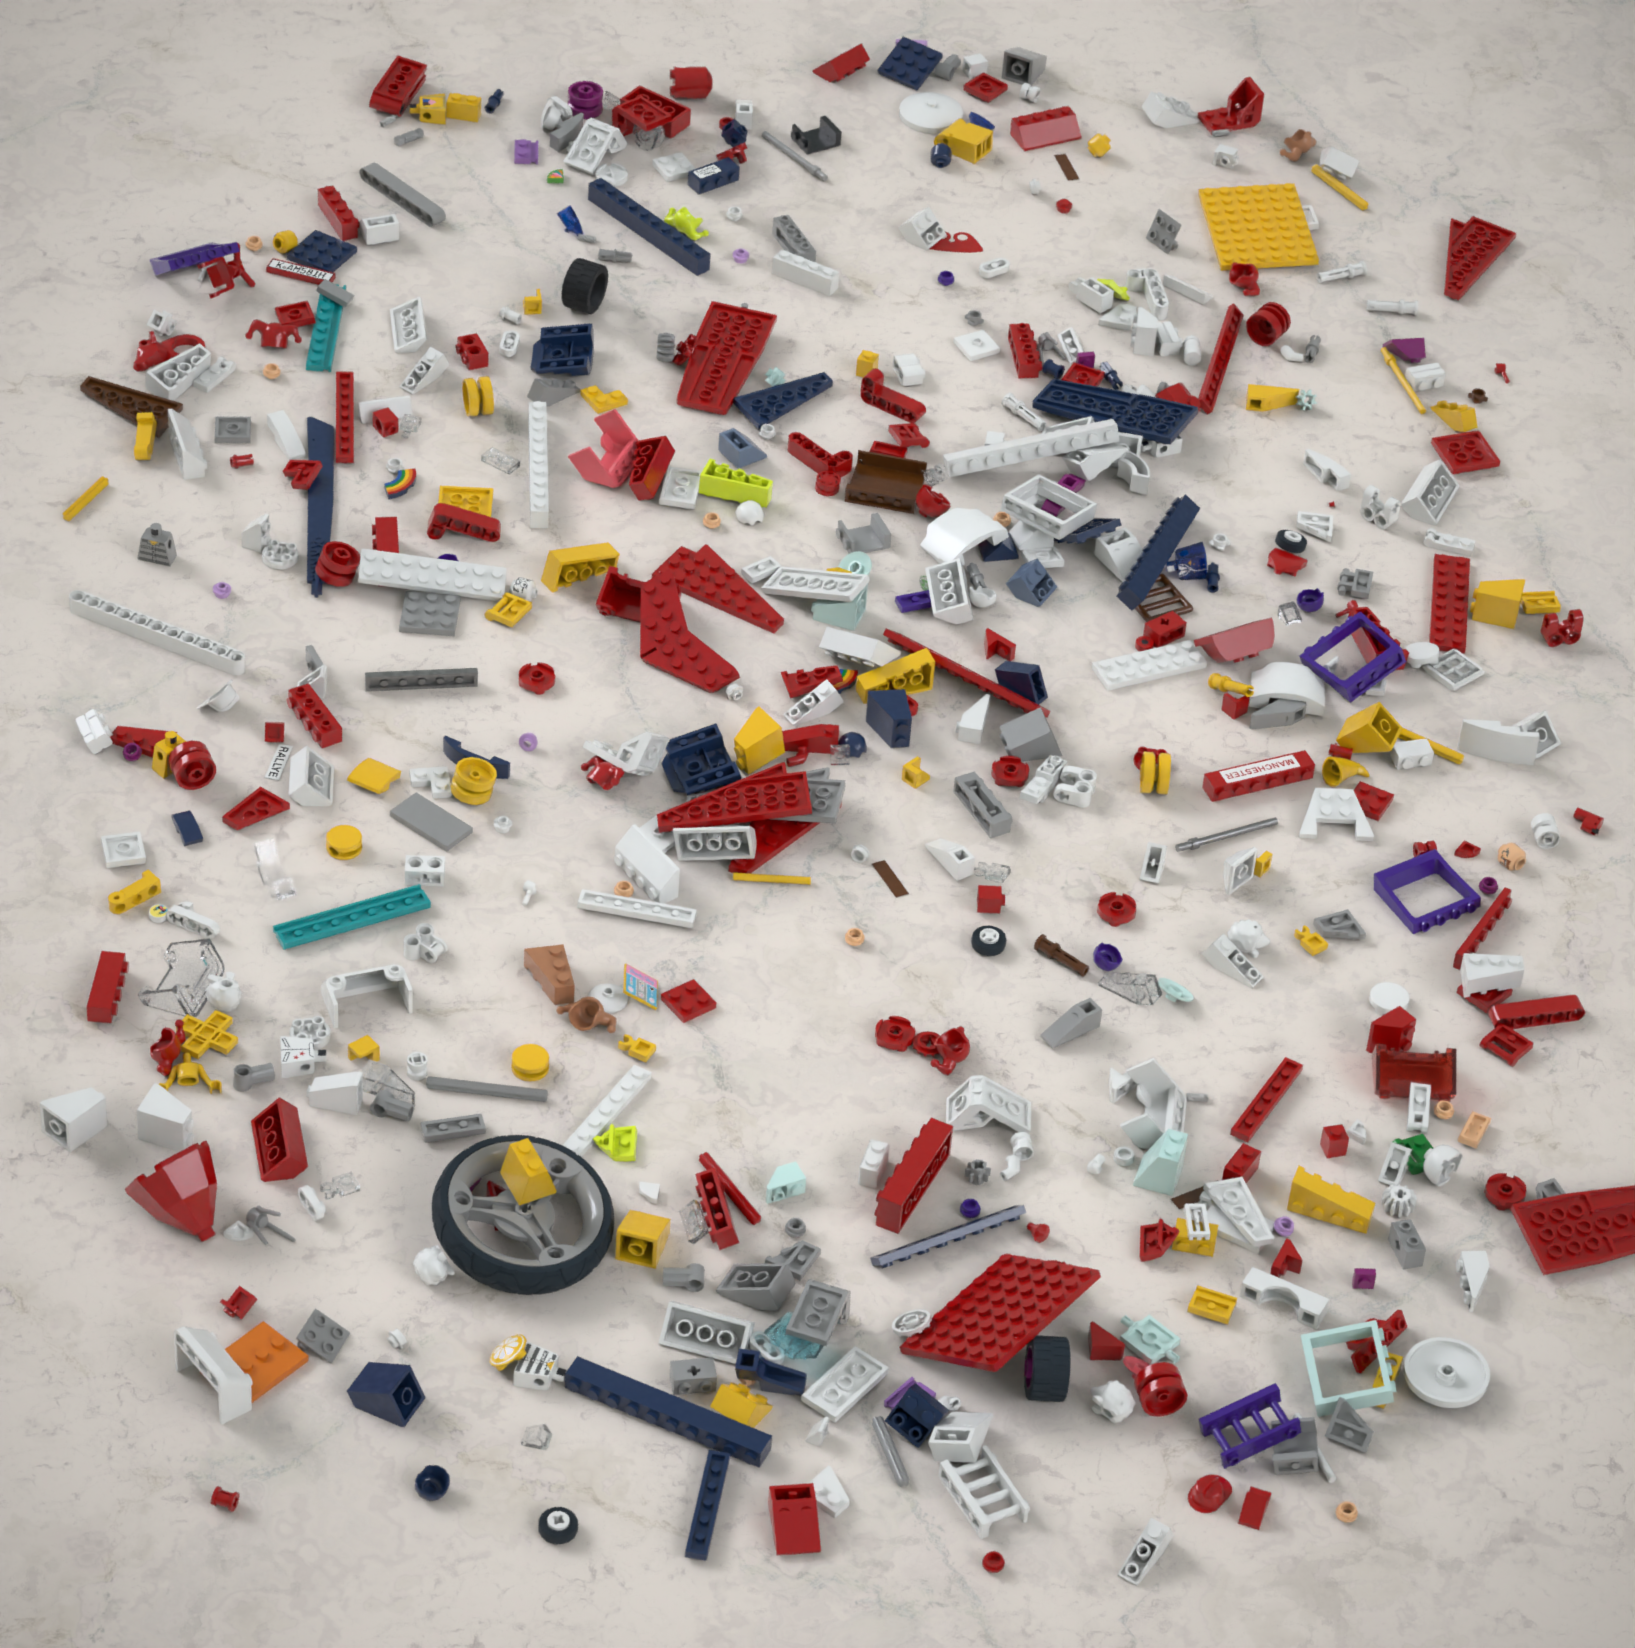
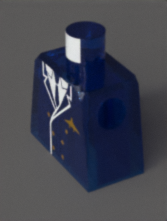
M1203 542L1176 549L1175 560L1166 563L1167 572L1177 571L1180 580L1206 579L1207 558Z

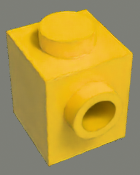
M862 350L857 358L856 376L864 377L873 368L878 369L879 354Z

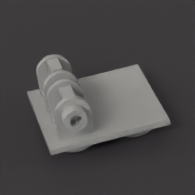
M1158 209L1146 239L1169 254L1170 250L1178 248V243L1175 239L1181 224Z
M315 1308L296 1337L298 1340L297 1346L303 1352L311 1349L329 1363H332L350 1335V1332Z

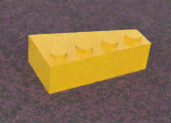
M609 542L550 550L541 582L552 593L556 592L559 587L564 586L566 588L572 586V583L578 580L583 582L591 575L599 576L607 573L609 566H617L620 554Z
M927 648L857 676L856 692L863 704H867L868 691L905 689L906 694L910 695L932 690L935 660Z
M1298 1165L1291 1184L1287 1210L1367 1234L1376 1203L1352 1191L1348 1193L1336 1183L1331 1185L1321 1180L1322 1176L1316 1173L1311 1175L1305 1172L1304 1167Z

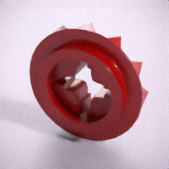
M930 1031L917 1034L913 1040V1049L917 1050V1054L923 1053L925 1057L927 1055L932 1057L935 1054L940 1055L934 1045L935 1040L940 1035Z

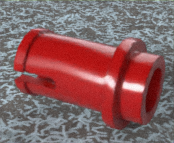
M235 454L233 457H230V465L235 467V469H238L240 466L253 465V455L237 456Z
M1337 743L1331 744L1328 755L1351 760L1353 748L1338 746Z

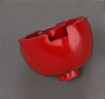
M927 484L921 487L916 496V505L920 509L918 512L925 518L928 516L938 518L950 509L951 503L941 493L938 494L935 491H931L933 487Z

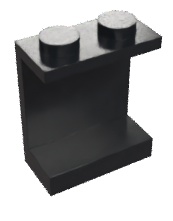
M827 116L820 117L819 128L802 132L796 124H792L791 138L807 155L841 146L842 132Z

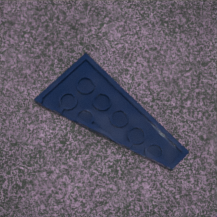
M825 372L735 397L734 405L759 430L763 424L773 422L832 387L833 380Z

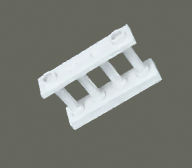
M987 1446L982 1447L981 1459L977 1460L976 1463L971 1462L956 1468L950 1464L948 1459L940 1462L938 1477L980 1539L989 1536L991 1523L1017 1514L1023 1523L1027 1522L1028 1512L1030 1511L1027 1500L1021 1497L997 1462L996 1455L993 1452L991 1453ZM983 1467L990 1474L970 1483L963 1482L959 1477ZM993 1483H996L1001 1490L979 1499L974 1498L970 1493ZM1005 1498L1011 1505V1507L989 1515L984 1514L981 1509L983 1506Z

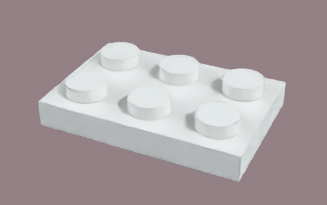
M668 467L659 504L694 509L699 494L700 474L702 471Z

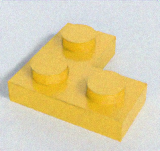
M596 385L581 389V396L597 414L628 405V398L620 390L604 394Z

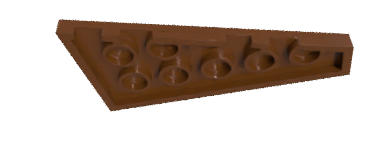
M88 376L80 385L81 392L136 425L138 424L136 419L137 413L153 412L157 422L155 434L157 438H160L168 428V409H173L179 414L183 410L182 403Z

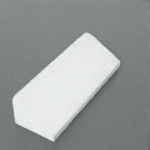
M1164 275V286L1204 305L1213 298V295L1174 276Z
M1070 327L1057 336L1070 365H1072L1074 362L1076 363L1077 353L1084 352V349L1073 327Z
M410 395L359 402V419L361 423H373V412L387 407L398 419L412 417Z

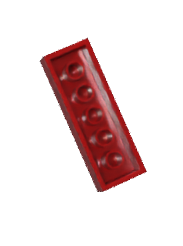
M930 1118L927 1124L922 1125L918 1138L915 1137L913 1139L910 1150L905 1151L902 1162L898 1163L894 1169L893 1176L887 1178L885 1188L877 1194L876 1202H878V1206L874 1213V1216H876V1226L899 1234L950 1156L953 1134L952 1125L934 1118Z

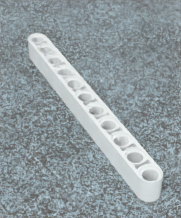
M75 590L69 594L70 612L74 615L229 674L242 675L245 672V654L242 651L81 590Z

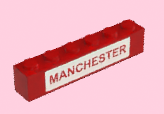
M1306 750L1205 773L1202 788L1212 802L1312 779L1315 763Z

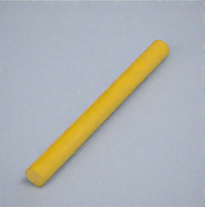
M733 873V880L811 884V877Z

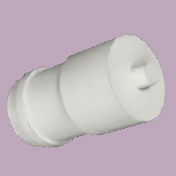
M1188 336L1183 342L1184 360L1186 364L1194 366L1201 361L1200 341L1196 336Z

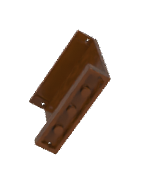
M858 450L857 464L851 482L846 486L845 502L914 514L917 506L916 496L926 478L927 462Z

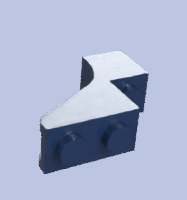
M738 1349L735 1365L737 1379L759 1381L761 1391L802 1396L807 1380L806 1373L768 1361L761 1355L760 1351Z

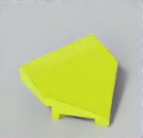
M1097 279V281L1114 291L1113 297L1126 301L1130 299V296L1126 293L1127 287L1118 286L1112 279Z
M611 1124L610 1129L603 1135H597L593 1138V1142L614 1161L629 1162L636 1160V1126L615 1128Z

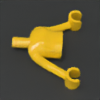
M190 1053L183 1054V1063L173 1066L166 1083H159L160 1086L168 1091L177 1074V1083L179 1085L193 1086L199 1083L200 1074L201 1079L209 1086L210 1094L215 1089L222 1093V1083L219 1080L211 1081L201 1064L191 1062Z

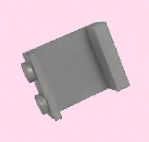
M878 513L871 514L870 525L848 530L842 520L838 521L836 536L841 540L844 549L849 554L856 551L868 553L890 548L891 532Z
M1314 1417L1299 1418L1302 1433L1274 1445L1272 1460L1275 1475L1319 1471L1317 1429ZM1279 1420L1271 1421L1272 1429L1282 1425Z

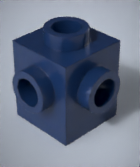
M733 119L723 126L721 136L727 144L735 147L746 142L748 131L744 125Z

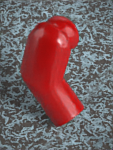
M805 745L797 747L798 753L796 756L786 758L788 767L800 765L806 761L809 752Z

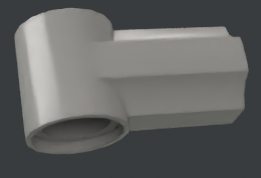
M952 54L943 63L939 62L935 68V76L951 80L955 70L961 65L958 55Z
M272 1063L253 1067L247 1064H239L234 1068L233 1086L238 1091H248L252 1084L275 1080Z
M381 1090L370 1105V1110L377 1117L390 1115L410 1121L414 1112V1105L395 1099L394 1095L387 1090Z
M693 1263L686 1268L663 1267V1286H685L687 1290L692 1292H698L704 1288L705 1269L702 1265Z

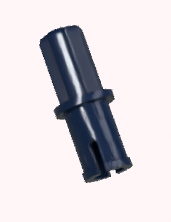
M497 89L489 97L488 103L484 107L487 113H493L495 108L500 105L504 95L501 89Z
M1107 361L1102 362L1099 367L1101 371L1105 372V380L1110 382L1114 390H1118L1119 388L1116 384L1118 383L1121 388L1123 382L1117 376V371L1113 370Z
M1214 562L1208 565V573L1206 575V580L1208 581L1207 590L1212 593L1218 591V581L1220 580L1219 566Z

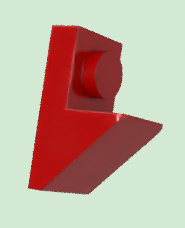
M987 628L984 639L986 659L988 660L995 654L1007 661L1015 659L1016 644Z
M1286 1238L1271 1267L1270 1274L1278 1278L1281 1275L1284 1276L1287 1270L1296 1274L1301 1272L1303 1261L1290 1239Z
M1251 1486L1246 1493L1238 1524L1259 1530L1272 1493Z

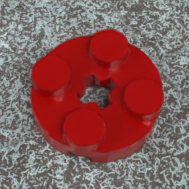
M537 662V665L531 666V663H528L519 670V686L537 695L544 694L546 690L551 689L555 684L554 669L548 664Z
M1003 756L1000 757L999 761L996 762L995 760L993 762L991 775L998 786L1023 787L1029 777V765L1021 762L1019 757Z
M1110 892L1100 898L1097 913L1103 920L1109 922L1111 926L1118 927L1120 924L1128 923L1135 918L1136 902L1127 894L1123 893L1121 896L1116 895V892Z
M889 1016V1019L885 1021L881 1019L875 1028L876 1043L880 1047L904 1052L913 1043L915 1028L904 1017Z
M1497 1173L1487 1180L1484 1190L1485 1196L1498 1210L1504 1211L1507 1208L1510 1209L1512 1204L1525 1201L1526 1185L1517 1176L1513 1175L1512 1178L1506 1176L1507 1173Z

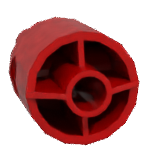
M674 66L673 70H670V79H673V86H670V96H673L674 99L681 97L706 99L711 92L713 78L706 66H688L685 68Z

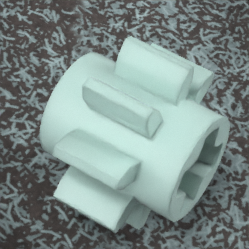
M777 367L773 370L770 368L765 374L767 376L765 381L772 386L784 384L786 381L784 379L786 374Z
M1301 390V395L1296 396L1298 398L1296 405H1301V410H1305L1306 406L1309 410H1312L1311 405L1317 404L1315 401L1317 395H1312V390H1308L1307 393ZM1306 397L1309 398V400L1307 401V403L1304 402V400L1306 399Z

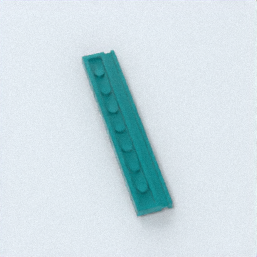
M322 294L319 295L315 316L316 323L313 326L306 370L321 372L328 370V372H331L343 306Z
M418 884L274 925L273 933L276 934V938L283 950L425 910L431 908V902L424 890L421 889V885Z

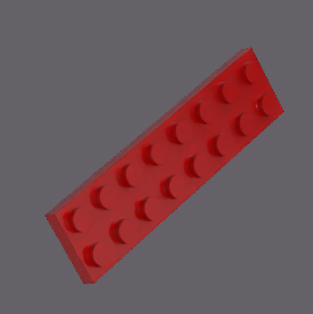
M1445 554L1434 555L1429 643L1437 645L1439 651L1448 652L1452 649H1457L1462 654H1465L1470 558L1448 556Z

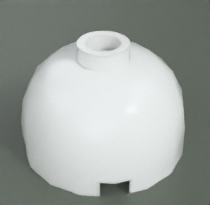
M1439 1145L1434 1149H1428L1424 1155L1425 1161L1423 1164L1426 1177L1437 1186L1444 1185L1451 1179L1448 1175L1452 1170L1456 1173L1462 1163V1153L1449 1145Z

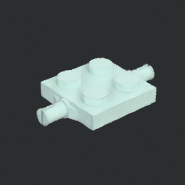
M1127 1315L1122 1317L1121 1323L1129 1329L1120 1336V1341L1149 1365L1154 1364L1163 1357H1167L1174 1364L1179 1361L1180 1356L1172 1351L1180 1344V1338L1150 1315L1137 1322L1131 1320Z

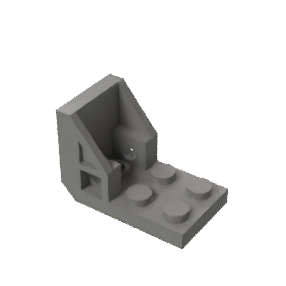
M809 1279L787 1325L786 1334L827 1346L836 1324H846L849 1319L851 1291Z

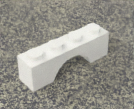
M1254 1267L1251 1268L1241 1286V1298L1257 1305L1270 1300L1285 1302L1296 1311L1297 1322L1316 1330L1327 1314L1328 1298Z

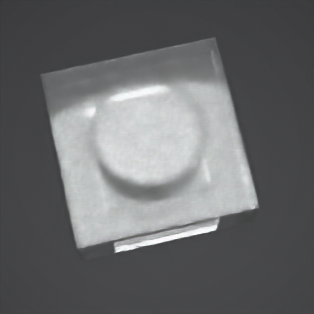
M830 745V764L850 765V746Z

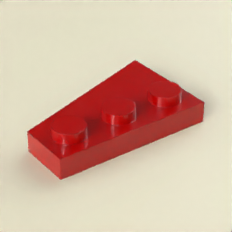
M838 665L818 667L809 672H804V669L797 670V673L788 674L787 671L781 672L790 699L813 691L826 679L832 685L843 682Z
M117 726L110 738L113 742L112 744L123 748L129 743H136L141 747L143 755L153 758L155 744L165 739V733L168 731Z
M259 787L223 815L222 822L235 830H239L290 809V803Z

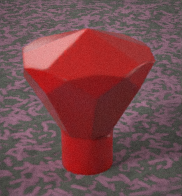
M1032 1222L1027 1225V1229L1031 1231L1035 1241L1041 1243L1047 1239L1050 1233L1048 1225H1035Z

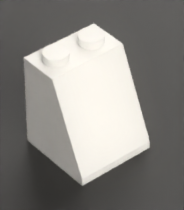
M154 1083L137 1109L138 1139L180 1152L191 1146L194 1141V1134H192L194 1125L192 1110L162 1086Z
M92 1087L40 1102L42 1132L70 1153L107 1127L106 1097Z

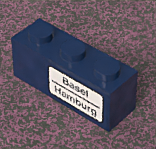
M728 157L688 171V186L700 195L739 181L740 167Z

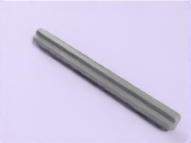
M429 1076L426 1082V1087L429 1089L546 1102L548 1097V1091L545 1089Z

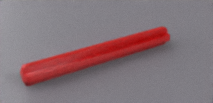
M708 1152L700 1154L699 1162L706 1170L715 1167L724 1192L752 1225L760 1223L761 1215Z

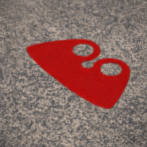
M945 231L947 237L940 239L929 248L938 251L965 253L983 251L979 242L972 235L965 232L954 234L953 239L955 241L950 242L951 235ZM963 234L966 235L968 239L959 240L957 236Z

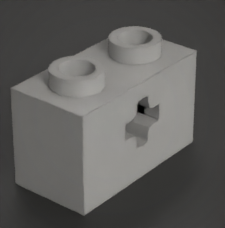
M1412 1220L1392 1222L1388 1240L1403 1270L1423 1266L1426 1248Z
M713 1357L670 1361V1381L673 1395L716 1391L717 1374Z

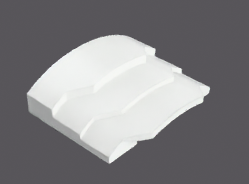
M954 508L942 514L928 525L927 536L920 546L939 563L960 558L962 565H965L963 553L986 539L995 546L1009 536L1004 526L998 521H993L979 509Z
M1271 662L1264 668L1252 672L1251 685L1254 689L1250 690L1254 691V693L1250 697L1249 707L1262 709L1269 704L1270 697L1304 701L1307 704L1305 714L1323 716L1325 681L1316 676L1309 667L1289 662Z

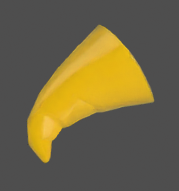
M1327 757L1322 766L1323 779L1331 787H1336L1347 778L1355 775L1370 776L1369 772L1361 764L1345 758Z

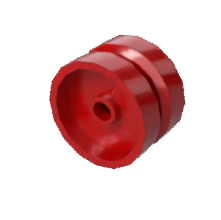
M339 541L327 542L323 546L315 567L316 574L327 584L338 587L348 586L353 582L359 567L360 554L349 544Z
M193 740L183 742L176 746L169 755L168 764L180 787L187 790L200 789L214 779L216 765L204 743Z
M1154 1363L1142 1369L1135 1377L1134 1386L1144 1412L1150 1416L1160 1417L1175 1413L1187 1401L1188 1394L1177 1366L1172 1363Z

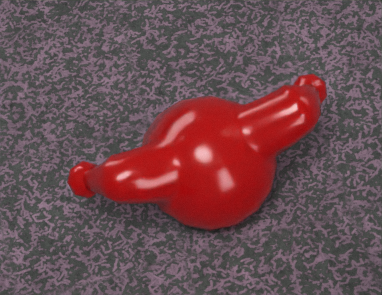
M1234 262L1229 274L1230 283L1240 288H1246L1243 290L1244 296H1257L1260 293L1257 283L1259 273L1255 265Z
M258 319L251 323L248 332L245 334L246 339H252L253 332L257 330L261 334V347L268 346L287 349L288 337L290 335L295 337L296 343L302 342L297 326L282 325L276 322L267 324Z
M597 755L581 765L582 771H588L589 767L594 766L586 776V779L589 783H597L604 790H610L613 786H617L620 778L624 775L622 768L606 762V760Z
M181 1019L175 1022L177 1027L176 1033L171 1028H163L160 1039L150 1047L152 1059L159 1064L157 1071L163 1076L170 1074L172 1063L179 1056L181 1046L186 1041L183 1029L184 1022Z
M962 1026L944 1032L934 1042L937 1051L943 1058V1063L940 1064L937 1059H933L931 1066L937 1068L944 1075H950L956 1064L965 1060L970 1053V1041L964 1034L965 1030Z

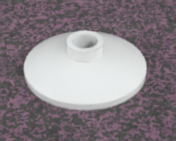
M614 984L598 985L588 994L589 997L599 1000L603 1005L604 1012L607 1013L619 1012L628 1003V995L623 993V988Z

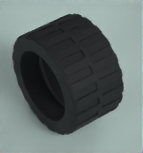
M582 258L574 260L566 272L562 285L561 300L563 305L587 314L595 313L601 305L607 290V267Z

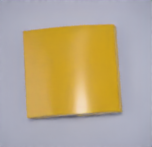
M367 758L349 774L347 781L381 794L389 790L391 782L400 778L401 771L372 758Z

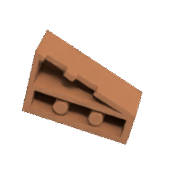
M564 944L524 949V967L527 970L529 969L533 974L534 980L541 984L542 990L553 1004L574 1002L575 985Z

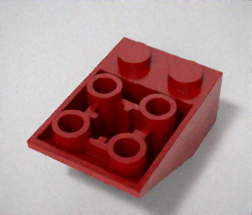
M814 1484L769 1486L768 1507L776 1555L821 1552Z

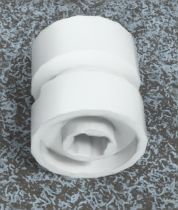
M1548 813L1535 816L1531 821V827L1537 845L1542 849L1554 848L1561 839L1554 817Z

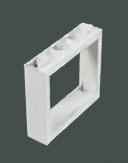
M1038 474L1006 493L1003 497L1001 511L1060 540L1093 520L1097 503ZM1037 493L1076 514L1063 521L1025 502V500Z

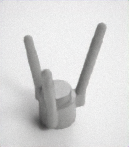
M1048 332L1039 336L1037 348L1040 361H1042V367L1044 365L1042 349L1050 350L1053 348L1063 360L1066 359L1056 347L1058 342Z
M258 1205L247 1213L246 1225L255 1232L265 1245L268 1244V1241L257 1229L265 1226L295 1242L294 1237L268 1222L267 1214L281 1216L280 1212L265 1209Z

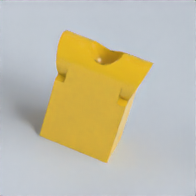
M960 118L934 138V145L944 143L951 148L953 155L975 164L992 150L993 131L972 123H966Z

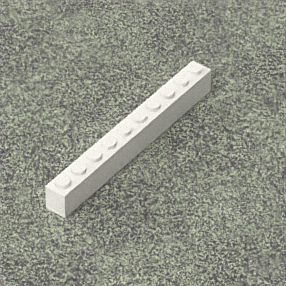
M535 401L529 402L528 413L530 528H548L546 402Z
M1113 419L944 454L945 471L949 477L1118 442L1120 441L1118 426Z

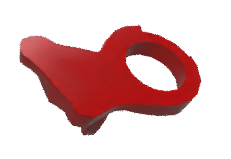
M150 331L149 340L139 341L133 369L136 371H146L151 366L166 362L179 355V353L173 350L178 346H196L201 344L205 347V342L195 335L182 334L160 343L156 340L154 332Z

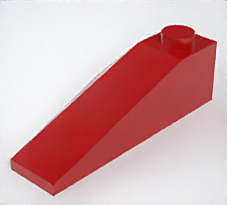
M817 724L782 731L785 751L797 752L798 746L805 745L809 753L837 754L839 725Z

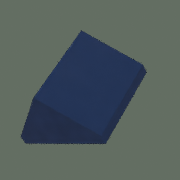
M1009 532V537L995 546L987 539L978 544L984 562L1019 559Z

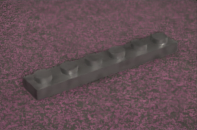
M477 668L365 672V691L478 687Z

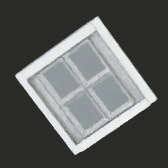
M1452 649L1439 656L1437 664L1423 665L1426 673L1453 691L1485 673L1479 665L1457 649Z

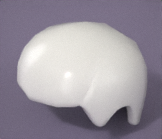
M748 500L738 506L736 517L739 522L754 525L756 521H763L764 513L759 503Z
M973 586L969 588L970 601L974 606L985 608L995 603L997 595L994 590L982 588L981 586H978L976 590H974Z

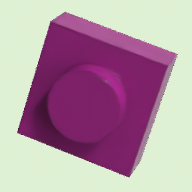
M1094 351L1077 353L1076 363L1094 368Z
M1355 1268L1352 1279L1353 1289H1374L1376 1269Z

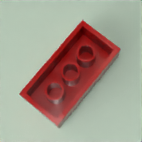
M640 85L620 99V104L643 96L672 115L671 122L652 129V131L672 139L690 126V108Z

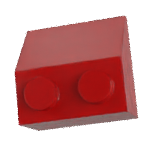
M1398 1006L1371 1022L1366 1051L1368 1053L1393 1056L1408 1051L1412 1046L1417 1019L1401 1006Z

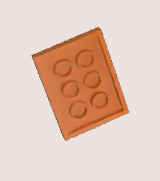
M264 1321L224 1349L241 1370L251 1377L253 1382L251 1385L252 1403L309 1361L308 1355Z

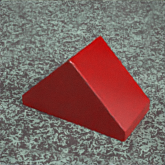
M1092 1321L1088 1333L1090 1360H1122L1125 1344Z

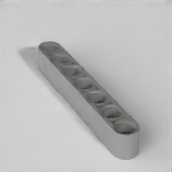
M374 162L360 169V177L364 182L429 227L445 221L446 214L441 207L379 164Z

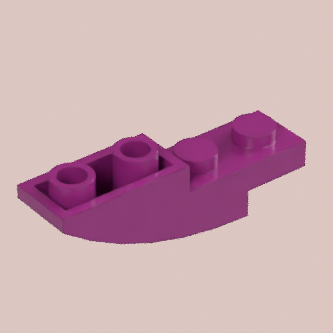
M1070 473L1069 475L1065 474L1057 484L1078 493L1084 487L1086 480ZM1046 499L1041 507V510L1055 517L1065 509V507L1049 499Z

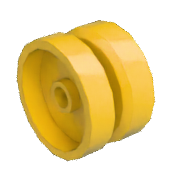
M488 376L479 377L477 383L473 378L463 379L462 394L466 415L468 417L477 416L479 410L483 415L493 414L494 396L490 378Z
M1143 752L1139 775L1140 793H1151L1155 782L1157 794H1168L1171 754L1160 753L1157 764H1155L1154 752Z
M474 757L463 758L458 761L455 767L454 777L450 786L451 793L461 802L471 805H480L488 802L492 796L493 786L497 777L496 769L486 760Z

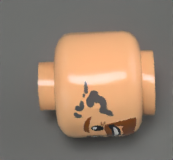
M1515 843L1503 844L1498 850V861L1508 870H1519L1526 863V853Z

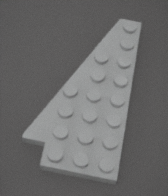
M829 767L806 771L812 814L770 820L836 824L846 787L845 780L829 779ZM712 791L689 795L686 802Z

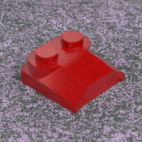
M1183 383L1174 384L1155 395L1156 398L1198 407V412L1201 411L1199 399L1192 396Z

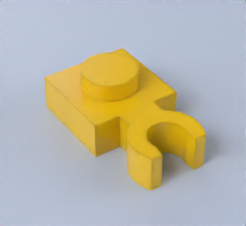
M1305 925L1302 928V932L1295 929V938L1301 940L1300 945L1312 956L1328 949V943L1317 932L1311 934L1310 929Z
M627 1034L624 1035V1042L620 1040L618 1042L620 1050H629V1056L645 1063L656 1051L655 1044L642 1038H638L635 1041Z

